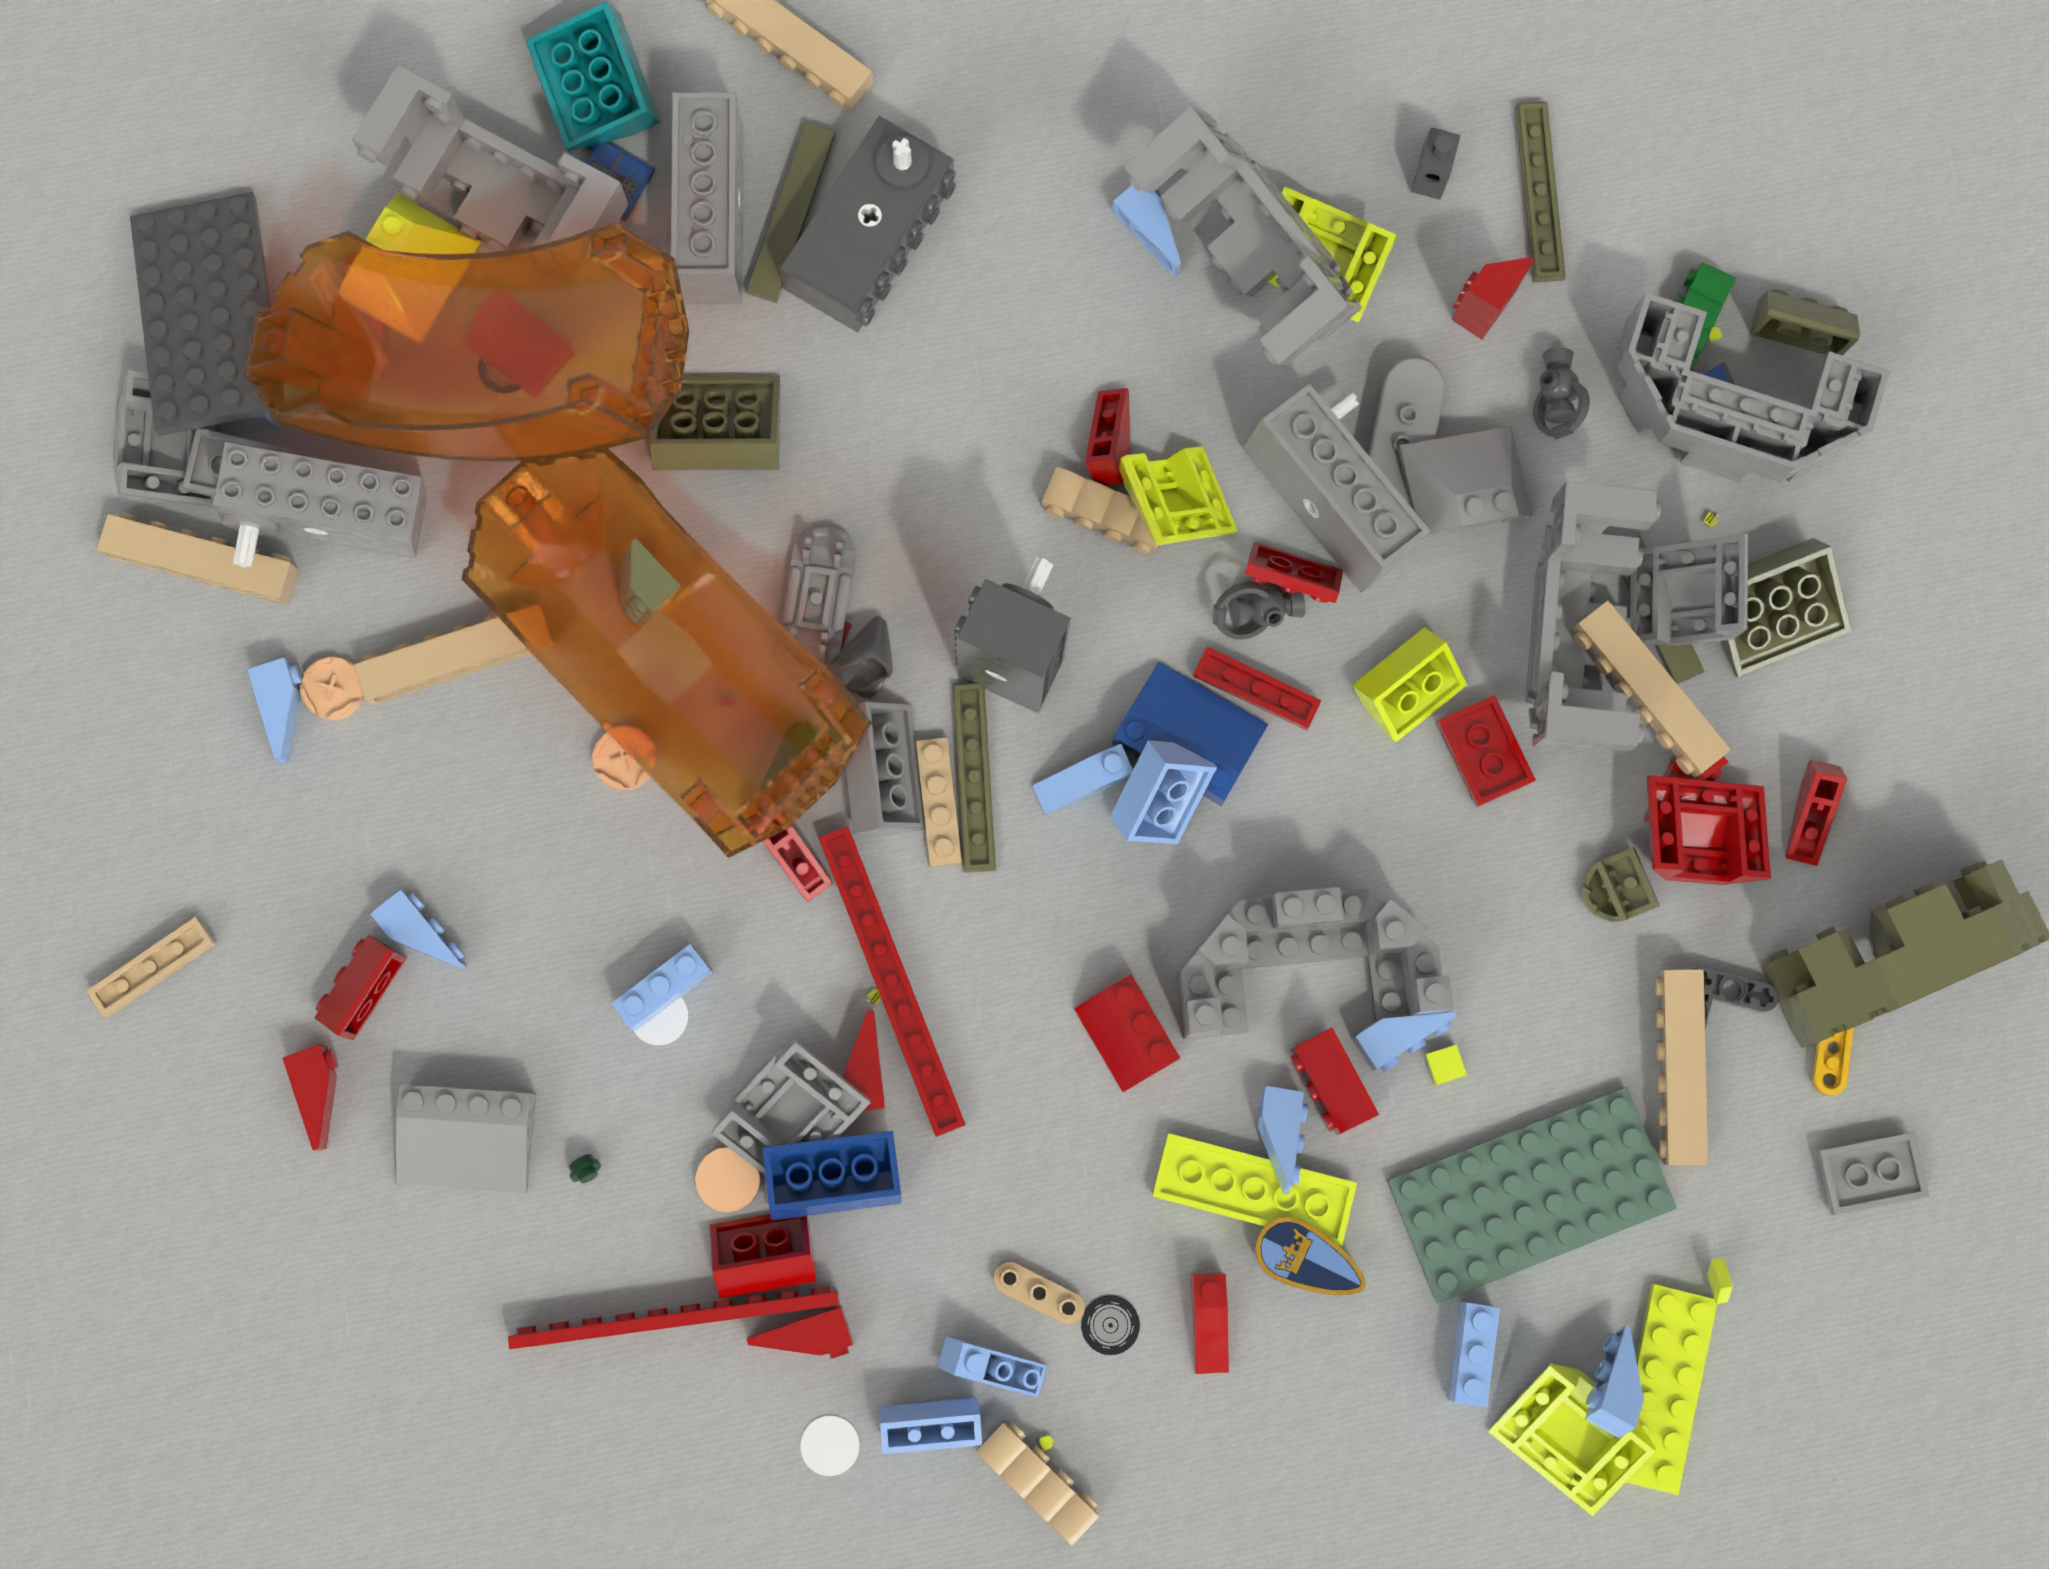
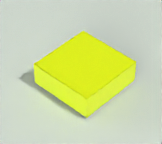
M1457 1044L1425 1055L1435 1085L1467 1075Z
M1723 1258L1711 1259L1707 1278L1716 1304L1727 1303L1733 1285Z

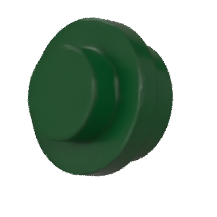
M591 1154L581 1156L569 1165L571 1171L569 1176L573 1182L587 1183L597 1177V1171L601 1168V1164Z

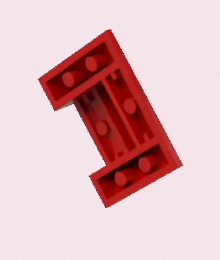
M1654 775L1646 777L1652 870L1664 880L1729 885L1771 879L1764 786Z

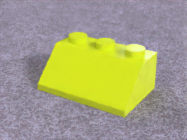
M1424 627L1352 686L1364 708L1389 738L1396 743L1466 687L1467 683L1447 642Z

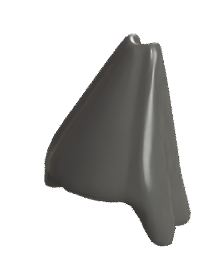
M880 616L874 617L827 665V673L833 675L831 680L839 688L845 691L856 692L865 698H871L876 695L885 679L892 675L893 664L886 621Z

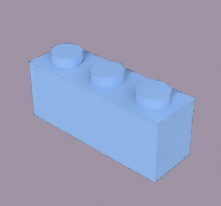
M689 944L612 1002V1005L630 1029L637 1031L713 972L696 949Z
M1460 1301L1448 1400L1454 1403L1487 1408L1499 1307Z
M977 1397L879 1406L882 1454L982 1445Z

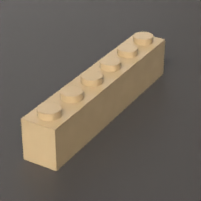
M705 0L707 10L717 19L723 17L731 23L730 26L736 33L743 37L745 35L749 36L755 41V45L765 54L771 52L778 57L779 62L784 68L790 72L795 70L804 76V81L810 87L816 90L820 88L826 92L830 101L838 107L845 106L852 111L874 84L873 73L869 68L775 0Z
M120 513L119 517L107 515L96 549L107 558L288 605L298 569L290 562L291 559L287 556L272 553L271 557L261 555L259 549H255L252 567H240V565L232 564L235 548L230 547V542L217 537H211L210 541L200 539V534L187 529H181L180 533L170 531L168 525L157 521H151L150 525L140 523L138 517L126 513Z
M1609 601L1602 604L1572 629L1578 645L1584 650L1588 649L1595 657V665L1604 675L1609 674L1616 683V691L1627 694V699L1636 707L1635 713L1640 714V720L1646 725L1650 724L1657 733L1655 735L1657 741L1662 747L1673 752L1678 758L1676 759L1677 765L1685 774H1691L1695 778L1731 750Z
M531 603L523 604L514 608L513 613L504 616L501 613L492 614L485 617L484 622L473 626L471 623H465L454 627V632L441 635V633L430 634L423 638V642L411 645V643L399 644L392 648L393 652L387 654L372 653L362 657V662L354 664L364 698L369 704L375 705L553 647L543 611L538 605L533 606Z
M1661 970L1660 977H1655V995L1661 996V1009H1656L1655 1022L1656 1028H1661L1662 1041H1657L1656 1043L1657 1061H1662V1074H1657L1658 1093H1663V1106H1658V1125L1664 1126V1139H1659L1658 1141L1659 1158H1664V1165L1708 1166L1704 970Z

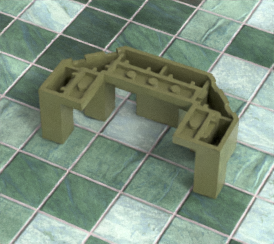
M2002 859L1987 865L1986 861L1978 862L1962 869L1963 877L1953 881L1968 910L1966 912H1960L1946 884L1935 888L1933 883H1929L1914 890L1916 897L1905 901L1902 895L1884 903L1887 910L1877 914V917L1891 945L1873 952L1875 959L1870 962H1864L1848 928L1836 932L1833 926L1815 934L1818 941L1802 947L1789 954L1787 949H1783L1768 956L1771 962L1762 966V969L1770 985L1777 990L1779 995L1778 1002L1801 1048L1828 1039L1836 1033L1868 1022L1882 1014L1901 1008L2048 941L2049 931L2029 891L2019 894Z

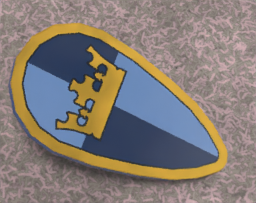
M1290 1216L1276 1218L1266 1224L1258 1234L1255 1245L1257 1261L1262 1270L1274 1280L1292 1287L1327 1295H1351L1360 1293L1365 1289L1366 1280L1353 1259L1339 1245L1307 1222Z

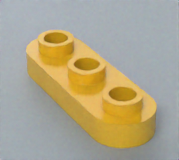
M1854 1028L1836 1033L1834 1036L1816 1043L1812 1083L1814 1088L1822 1095H1837L1847 1086ZM1829 1042H1834L1837 1045L1838 1049L1835 1054H1831L1827 1050ZM1827 1073L1831 1074L1834 1078L1831 1086L1826 1085L1823 1081V1077Z

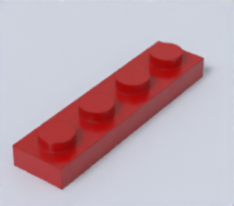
M1206 647L1193 674L1194 678L1306 731L1321 703L1320 699L1210 647Z

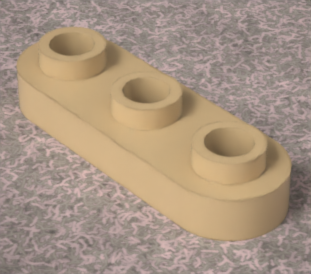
M1002 1263L994 1272L993 1280L998 1291L1062 1324H1075L1084 1314L1085 1305L1078 1294L1017 1263ZM1008 1272L1016 1275V1281L1012 1285H1007L1003 1280L1004 1275ZM1036 1287H1042L1045 1290V1297L1041 1300L1033 1297V1290ZM1065 1302H1072L1074 1304L1075 1310L1072 1314H1065L1062 1311V1306Z

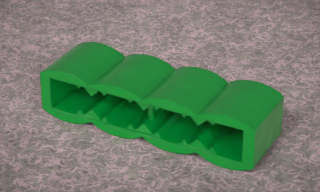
M1701 262L1697 269H1690L1683 285L1687 286L1684 296L1679 294L1675 302L1707 312L1690 371H1693L1736 277L1704 262Z

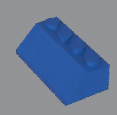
M893 1131L763 1147L771 1220L901 1204V1190Z

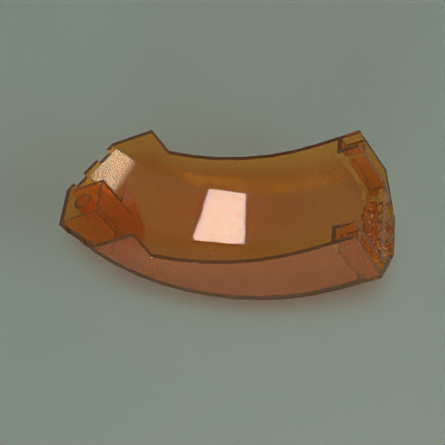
M615 221L540 245L514 250L467 254L386 251L350 231H345L307 245L300 254L303 261L294 274L288 271L274 290L277 297L269 309L262 307L256 315L244 373L247 380L255 385V392L262 404L269 407L271 411L269 415L273 421L314 435L378 450L424 457L471 461L545 460L596 452L649 438L681 391L689 326L676 260Z
M607 447L595 448L594 453L580 455L577 451L553 454V459L538 460L536 457L525 458L476 502L474 513L477 516L475 529H471L467 552L470 555L468 568L463 569L461 580L613 741L728 858L791 827L837 783L872 722L841 680L766 612L661 505L645 482ZM635 538L681 585L670 601L642 627L637 622L632 624L621 612L623 607L619 604L620 558Z

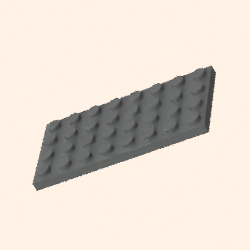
M253 191L130 216L154 429L158 436L284 411L285 407L258 208Z

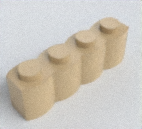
M1056 467L1041 503V506L1046 508L1045 513L1057 519H1062L1063 516L1074 520L1075 526L1086 531H1091L1092 528L1103 532V537L1115 543H1120L1121 540L1132 544V549L1140 554L1149 555L1150 552L1157 554L1160 545H1156L1129 495L1114 491L1066 469Z
M1002 1421L982 1445L976 1449V1453L1073 1546L1099 1517V1514L1095 1511L1099 1505L1085 1491L1079 1495L1071 1487L1074 1481L1061 1468L1055 1472L1047 1464L1051 1458L1039 1446L1036 1445L1033 1449L1023 1441L1027 1435L1013 1421L1009 1426Z

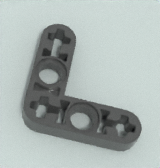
M1706 966L1690 969L1704 970V979L1708 980V984L1704 985L1705 1029L1712 1000L1755 1012L1770 1011L1776 1007L1779 1001L1777 990L1768 983ZM1728 980L1735 981L1739 986V994L1735 998H1729L1724 994L1723 986ZM1747 989L1748 992L1761 993L1764 989L1765 996L1770 997V1001L1760 1006L1759 999L1746 997Z

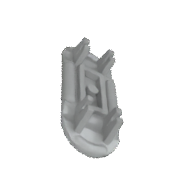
M1413 356L1403 358L1393 364L1385 375L1368 450L1369 457L1408 504H1410L1397 447L1436 438L1445 394V382L1439 368L1430 360Z
M819 525L803 532L794 544L779 630L778 652L786 668L795 675L802 677H817L827 672V665L841 651L856 551L853 541L847 533L829 525Z

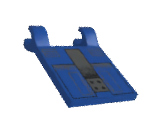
M608 142L585 147L593 150L586 164L621 182L628 207L620 219L626 222L652 177L655 168Z

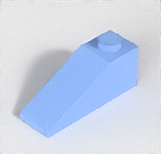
M1131 185L1113 201L1112 213L1176 277L1180 271L1181 261L1159 191L1156 189L1152 194L1142 190L1138 192Z
M281 658L247 670L274 759L284 764L289 762L301 696L298 683L302 682V676L296 664L292 665L286 658Z
M1119 744L1032 785L1044 815H1047L1127 781L1133 769L1122 744Z

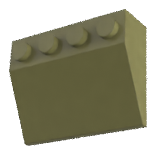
M655 376L649 443L653 470H779L780 376Z
M1812 538L1748 564L1747 630L1735 639L1720 641L1736 677L1743 676L1852 632L1831 546Z

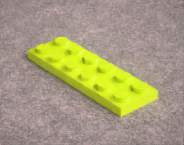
M1167 1133L1152 1197L1265 1226L1276 1218L1294 1217L1317 1228L1342 1247L1357 1183L1301 1168L1298 1185L1293 1184L1288 1195L1283 1194L1270 1160Z
M1651 1284L1636 1361L1644 1398L1638 1421L1655 1445L1656 1452L1626 1481L1627 1483L1679 1495L1717 1308L1715 1299Z

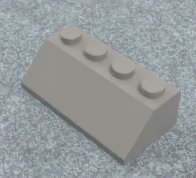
M862 702L839 709L853 835H884L924 830L925 821L912 706L908 704Z

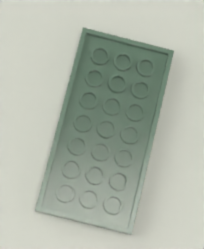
M1627 1087L1387 1180L1436 1303L1446 1301L1677 1209Z

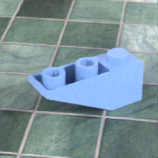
M400 889L370 914L391 940L458 968L464 969L467 967L461 960L465 957L463 951L454 941L448 944L441 935L445 932L444 928L434 917L430 919L426 917L422 912L425 905L414 892L409 895Z
M1455 1012L1384 1018L1376 1021L1351 1039L1372 1071L1381 1067L1384 1072L1400 1062L1397 1056L1405 1050L1412 1054L1426 1044L1423 1038L1432 1032L1439 1036L1453 1027L1450 1021L1457 1017Z
M1265 1086L1261 1095L1257 1128L1283 1194L1288 1195L1292 1185H1298L1301 1166L1295 1165L1296 1155L1301 1154L1303 1150L1304 1135L1299 1134L1300 1123L1305 1124L1308 1104H1303L1304 1092Z
M1624 1326L1616 1333H1610L1603 1344L1604 1358L1597 1366L1594 1374L1597 1381L1586 1400V1405L1589 1407L1585 1419L1617 1438H1621L1636 1428L1644 1401L1631 1329L1628 1326Z
M946 1336L937 1368L955 1376L1038 1397L1047 1365Z

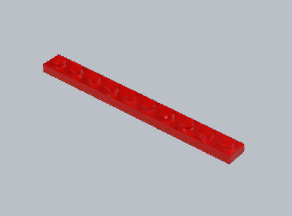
M846 826L818 837L935 1137L966 1126L849 827Z
M830 1286L811 1288V1295L798 1296V1290L778 1293L779 1299L766 1301L765 1295L746 1297V1304L733 1305V1299L713 1301V1308L700 1309V1303L680 1306L681 1312L668 1314L667 1308L647 1310L648 1317L635 1318L634 1312L616 1314L615 1321L602 1323L601 1316L582 1319V1326L570 1327L569 1321L550 1323V1330L538 1332L536 1325L516 1328L517 1334L508 1336V1345L510 1350L840 1305L839 1292H831Z

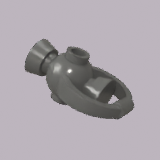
M1553 348L1543 353L1542 357L1547 370L1540 376L1541 390L1535 399L1533 407V418L1536 426L1542 433L1554 439L1573 434L1586 418L1590 405L1587 389L1579 383L1578 376L1570 369L1574 352L1568 348ZM1578 398V407L1576 411L1574 404L1571 402ZM1549 402L1552 404L1548 407L1546 419L1552 423H1564L1552 429H1549L1545 423V411Z
M1241 582L1228 588L1219 597L1213 606V624L1229 638L1240 640L1252 638L1260 634L1268 626L1275 627L1281 624L1285 613L1291 617H1304V595L1301 592H1285L1283 596L1273 588H1264L1255 582ZM1252 593L1249 602H1246L1244 598L1237 597L1241 594ZM1228 603L1231 621L1234 627L1237 629L1229 628L1224 625L1226 620V605ZM1250 618L1254 621V622H1252L1251 624H1249V625H1247V626H1245V627H1243V628H1238V627H1240V626H1242V625L1248 623V621H1249Z

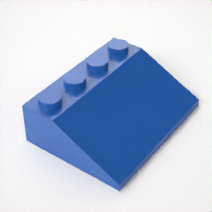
M1158 662L1115 733L1112 744L1115 746L1122 744L1124 751L1139 759L1148 740L1174 742L1214 763L1217 769L1203 796L1222 806L1268 724Z

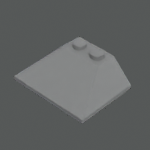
M126 371L119 401L114 456V476L118 495L214 507V497L183 490L182 486L196 429L158 436L154 429L148 373ZM221 424L202 427V429L221 433Z
M1512 426L1404 444L1397 447L1410 505L1431 531L1427 537L1445 534L1454 529L1499 520L1503 523L1532 517Z
M1747 534L1643 549L1642 564L1640 567H1637L1630 578L1631 629L1644 644L1681 646L1731 640L1747 630Z
M794 1040L778 1049L735 1095L711 1134L765 1175L763 1147L838 1138L871 1103V1099L797 1040Z

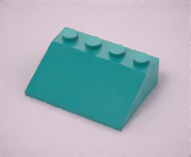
M605 1L526 39L566 151L569 152L632 136L661 123L621 14L609 2Z

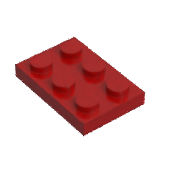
M1254 541L1245 575L1250 576L1252 580L1258 583L1266 584L1270 582L1279 585L1281 589L1289 593L1301 592L1308 594L1313 600L1321 603H1336L1340 592L1343 570Z
M1495 695L1441 718L1436 722L1476 808L1536 781Z

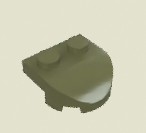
M1635 847L1595 863L1588 870L1582 885V896L1587 908L1595 916L1610 922L1624 921L1660 906Z

